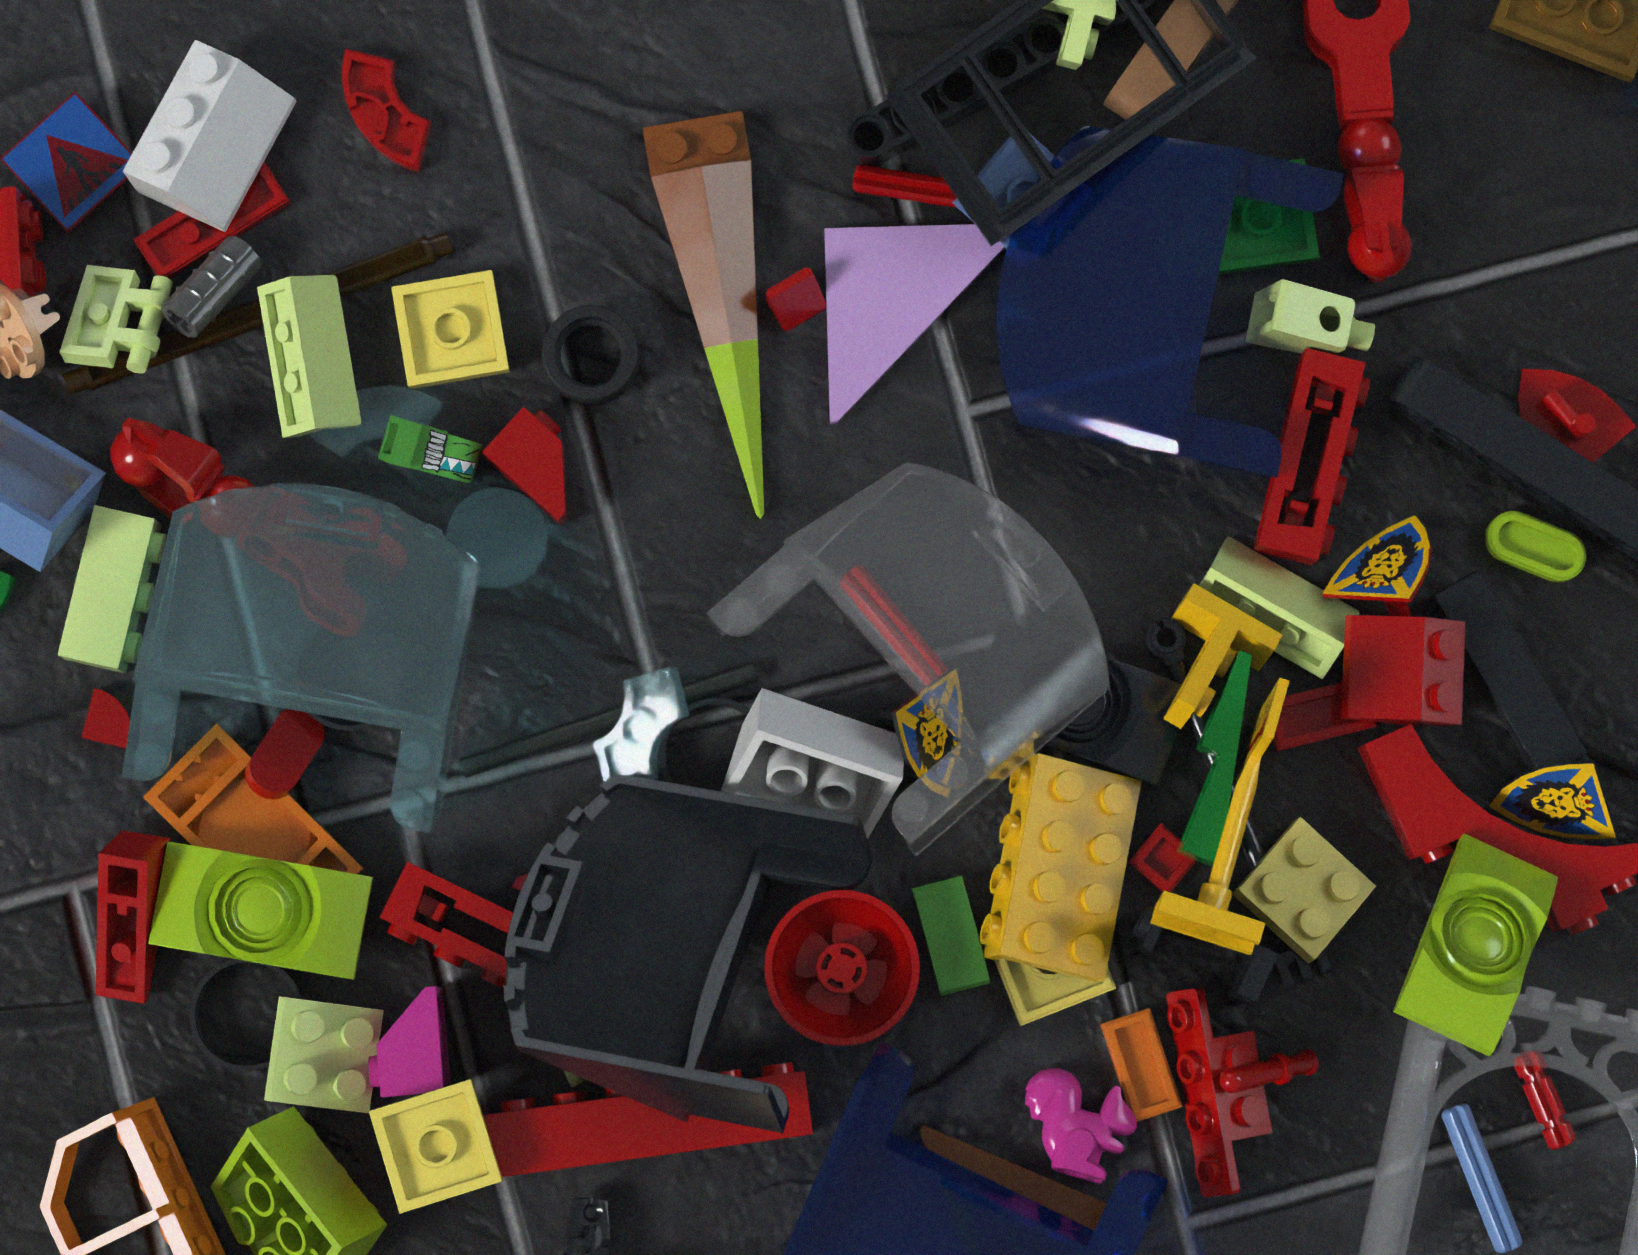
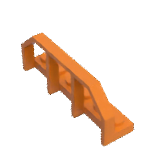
M155 1097L112 1112L57 1140L40 1209L61 1255H87L157 1220L160 1224L162 1237L169 1244L173 1255H226ZM115 1125L119 1142L126 1149L138 1175L140 1188L148 1197L153 1210L83 1244L64 1203L77 1150L81 1141Z

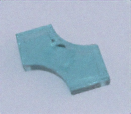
M677 666L624 680L625 702L621 717L609 734L593 742L603 781H606L615 773L651 780L659 778L657 755L660 743L666 732L676 722L690 716Z

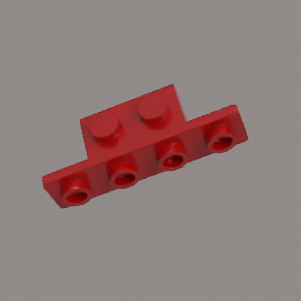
M1199 987L1169 992L1166 995L1168 1005L1167 1017L1173 1033L1177 1056V1073L1181 1079L1186 1106V1124L1191 1134L1196 1162L1195 1175L1200 1185L1201 1195L1203 1197L1237 1194L1240 1192V1185L1232 1141L1271 1134L1272 1128L1264 1085L1238 1093H1228L1220 1085V1076L1227 1068L1260 1062L1254 1031L1213 1038L1204 988Z

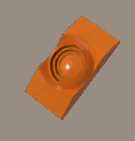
M217 723L143 796L193 846L359 874L364 869L289 794L281 799L271 800L254 793L247 784L245 777L246 766L251 756Z

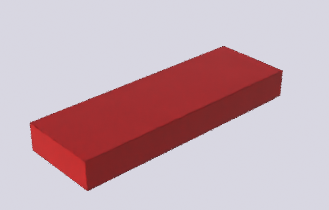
M264 161L226 232L177 211L133 240L155 275L165 276L171 280L208 257L209 252H213L228 236L239 237L289 206L291 202Z

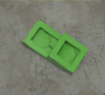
M958 876L912 888L940 996L990 984L984 954L963 877Z

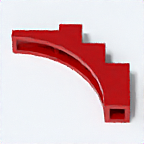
M1412 724L1357 748L1408 860L1422 856L1425 864H1428L1451 854L1454 851L1450 842L1455 841L1458 844L1459 838L1465 833L1558 876L1547 918L1552 931L1567 928L1570 936H1573L1598 925L1599 922L1595 915L1609 909L1600 890L1605 888L1608 896H1611L1637 884L1633 875L1638 873V843L1609 847L1565 844L1527 833L1489 814L1458 790L1431 759Z

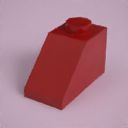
M523 407L482 453L492 466L561 527L567 520L564 446L557 437L562 429L542 410L539 409L535 415H532Z

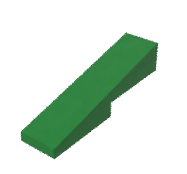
M1241 650L1237 652L1226 673L1196 747V750L1215 758L1177 849V853L1213 867L1229 811L1252 658L1251 654Z

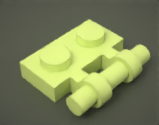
M87 265L59 352L64 362L113 368L118 351L130 352L126 364L127 369L138 374L145 373L149 360L155 358L159 349L160 339L157 334L162 319H165L161 307L170 298L169 295L173 282L165 276H154L149 290L138 289L140 279L135 270ZM131 311L142 312L137 329L126 328Z

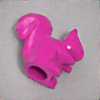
M1060 1068L1040 1070L1028 1081L1025 1088L1027 1091L1025 1105L1030 1108L1031 1118L1043 1121L1042 1142L1047 1155L1052 1161L1051 1168L1061 1174L1101 1184L1102 1180L1105 1181L1107 1176L1106 1170L1099 1165L1102 1153L1121 1154L1125 1149V1146L1112 1136H1129L1137 1128L1136 1118L1132 1110L1122 1099L1120 1086L1116 1085L1108 1092L1100 1112L1095 1113L1081 1109L1082 1088L1078 1079L1071 1072Z

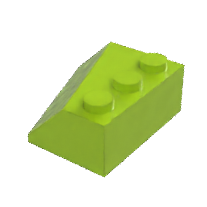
M294 1106L248 1127L210 1186L237 1242L242 1245H249L253 1255H367L387 1226L376 1207L367 1200L349 1177L345 1168L337 1162L316 1135L312 1126L304 1120Z

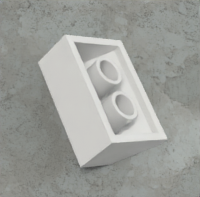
M194 40L127 162L123 173L138 193L226 232L297 101L293 96L240 59Z
M761 688L742 724L721 792L856 815L861 818L868 839L903 779L904 758L895 733Z

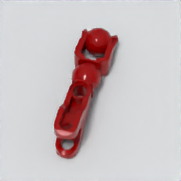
M1302 0L1305 45L1317 58L1327 63L1333 75L1339 131L1342 133L1338 139L1337 153L1343 168L1348 172L1343 191L1344 204L1352 230L1348 238V254L1353 266L1368 277L1371 282H1382L1385 278L1395 276L1403 270L1409 262L1412 253L1411 238L1406 227L1402 225L1404 173L1400 166L1397 165L1401 159L1402 145L1396 129L1391 125L1395 116L1390 69V55L1399 47L1410 24L1408 0H1376V11L1373 16L1357 20L1347 18L1336 9L1334 0Z
M127 418L122 425L123 430L117 434L110 447L111 462L115 473L124 482L137 488L143 498L179 525H185L189 520L195 522L200 516L203 526L213 535L226 540L239 539L237 549L242 552L245 551L257 563L294 585L298 592L299 605L309 620L344 638L354 637L361 631L367 620L365 600L356 594L345 583L344 579L360 576L384 585L396 580L407 566L406 553L402 546L372 525L365 522H346L339 525H330L285 500L274 498V495L268 493L262 499L259 489L248 479L236 475L223 476L225 466L221 464V455L216 449L172 429L163 430L150 422Z

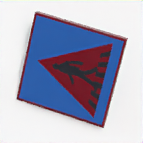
M74 91L0 157V161L69 234L128 181L123 170L132 152L78 93Z

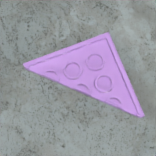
M975 224L824 228L830 424H838L846 413L889 371L911 345L932 326L954 300L991 264L1004 249L1002 244L997 242L990 247Z

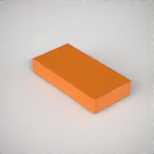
M1150 1008L1101 1023L1100 1027L1125 1103L1132 1110L1136 1122L1183 1107Z

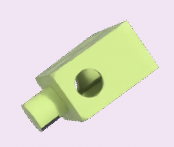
M1281 279L1254 294L1245 342L1296 353H1302L1305 348L1333 355L1344 351L1346 347L1368 351L1373 341L1375 323L1374 321L1353 317L1355 300L1352 298Z

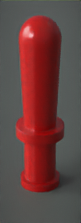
M1311 1049L1302 1050L1299 1054L1286 1056L1283 1053L1273 1054L1269 1057L1268 1061L1227 1068L1220 1076V1085L1228 1093H1238L1271 1082L1277 1085L1287 1084L1293 1076L1315 1074L1319 1067L1318 1058Z

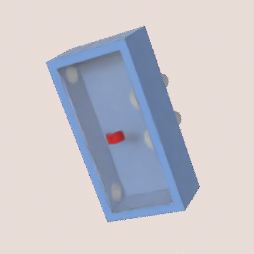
M1 410L0 549L41 572L92 514L106 472Z

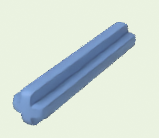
M1461 1103L1445 1109L1442 1112V1119L1494 1250L1497 1253H1506L1522 1245L1521 1235L1470 1107L1467 1104Z

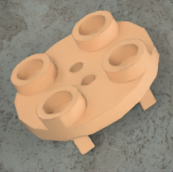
M0 284V373L7 379L16 375L22 378H31L39 374L45 365V354L40 334L60 319V315L57 312H51L48 315H44L41 312V307L50 300L47 294L20 300L8 287Z

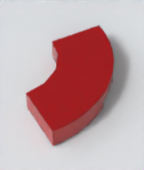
M345 48L342 64L343 90L349 111L358 129L365 139L384 157L395 164L419 173L432 126L431 121L413 113L400 99L395 86L396 64L394 60Z

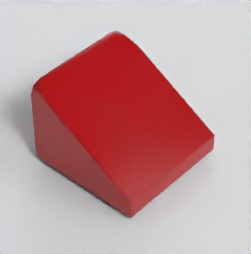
M810 267L801 269L767 289L766 303L784 331L795 328L826 308V301Z

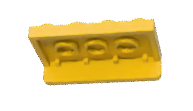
M1040 753L1025 757L1021 760L1020 764L1015 765L1009 780V792L1013 794L1010 813L1004 817L999 832V841L1004 844L1000 864L995 866L990 879V892L994 894L991 912L985 917L980 931V942L984 944V958L991 960L1005 959L1093 982L1105 981L1142 783L1141 780Z

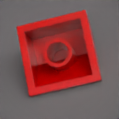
M1345 616L1341 718L1399 725L1412 724V726L1418 727L1462 725L1465 622L1411 616Z

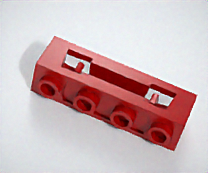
M1305 348L1299 356L1256 534L1254 551L1310 566L1318 561L1320 554L1328 555L1335 531V526L1327 524L1331 505L1340 506L1347 481L1346 476L1339 475L1343 456H1352L1358 436V427L1351 426L1355 407H1364L1370 385V379L1362 377L1366 362ZM1312 385L1316 389L1310 409L1306 410L1308 394ZM1337 395L1339 396L1336 414L1326 425L1308 503L1291 499L1285 508L1286 514L1283 524H1277L1283 498H1287L1289 493L1293 491L1311 412L1327 416L1333 407V397ZM1309 504H1313L1309 526L1305 527L1303 526Z
M407 862L380 916L381 919L391 923L387 933L414 946L419 937L437 945L434 956L459 968L462 967L466 959L484 968L480 975L481 979L504 989L507 962L504 956L446 928H443L440 933L418 922V918L421 913L442 923L450 906L427 896L428 887L456 900L454 908L506 933L509 931L513 912Z

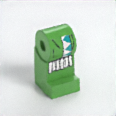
M390 415L378 459L389 464L472 484L484 444L448 434L445 430Z

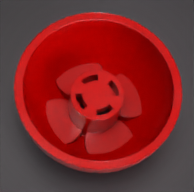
M833 890L813 895L801 901L780 920L767 946L764 971L767 990L776 1010L794 1030L811 1040L823 1044L849 1046L865 1043L883 1035L905 1015L918 987L920 962L918 949L910 929L899 914L889 905L862 892ZM830 978H832V979H833L834 981H836V982L843 983V988H841V984H837V983L833 982L832 980H830L829 982H827V981H828Z

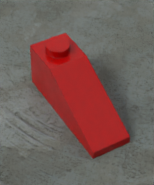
M121 830L98 853L97 996L143 1004L148 1000L158 949L157 945H151L148 942L167 841L170 842L171 838Z

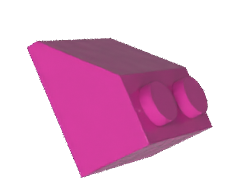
M425 987L376 1044L377 1055L369 1056L371 1088L380 1087V1097L425 1094L451 1085L444 990L442 987Z

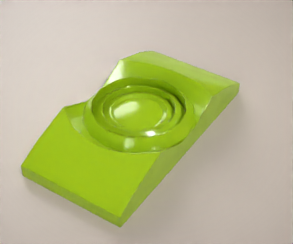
M1463 833L1459 838L1393 1012L1490 1057L1496 1048L1519 996L1528 961L1548 918L1558 876Z
M167 841L148 944L355 980L373 877Z

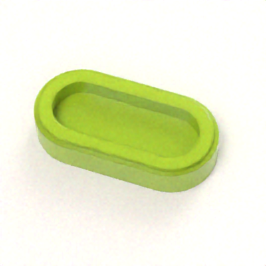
M1504 512L1494 518L1486 529V547L1495 559L1548 581L1558 583L1568 581L1577 576L1585 565L1586 549L1577 535L1522 512Z

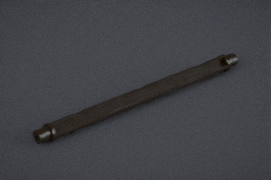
M447 232L427 238L425 235L418 240L323 275L336 276L341 298L429 264L430 266L436 264V259L450 255L454 251ZM259 299L219 313L215 317V322H210L196 338L186 337L176 329L159 335L160 345L157 355L149 360L147 369L263 327ZM118 351L113 368L81 365L80 368L64 373L63 377L69 393L73 395L89 388L91 391H94L98 387L136 374L126 367L130 352Z

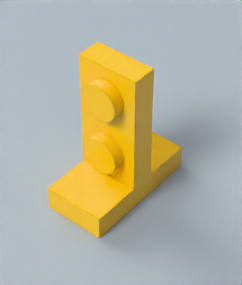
M1193 583L1171 619L1178 622L1184 629L1205 640V643L1163 719L1182 729L1192 714L1201 718L1216 693L1214 689L1209 687L1214 675L1223 678L1239 650L1252 655L1250 667L1259 672L1275 651L1283 635Z

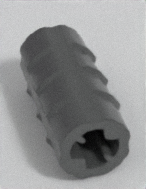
M228 236L213 252H209L208 258L197 269H193L190 277L181 286L176 287V291L161 307L164 317L181 334L189 338H196L210 322H215V317L226 305L231 304L232 299L243 287L248 286V282L262 268L260 257L244 240L236 236Z

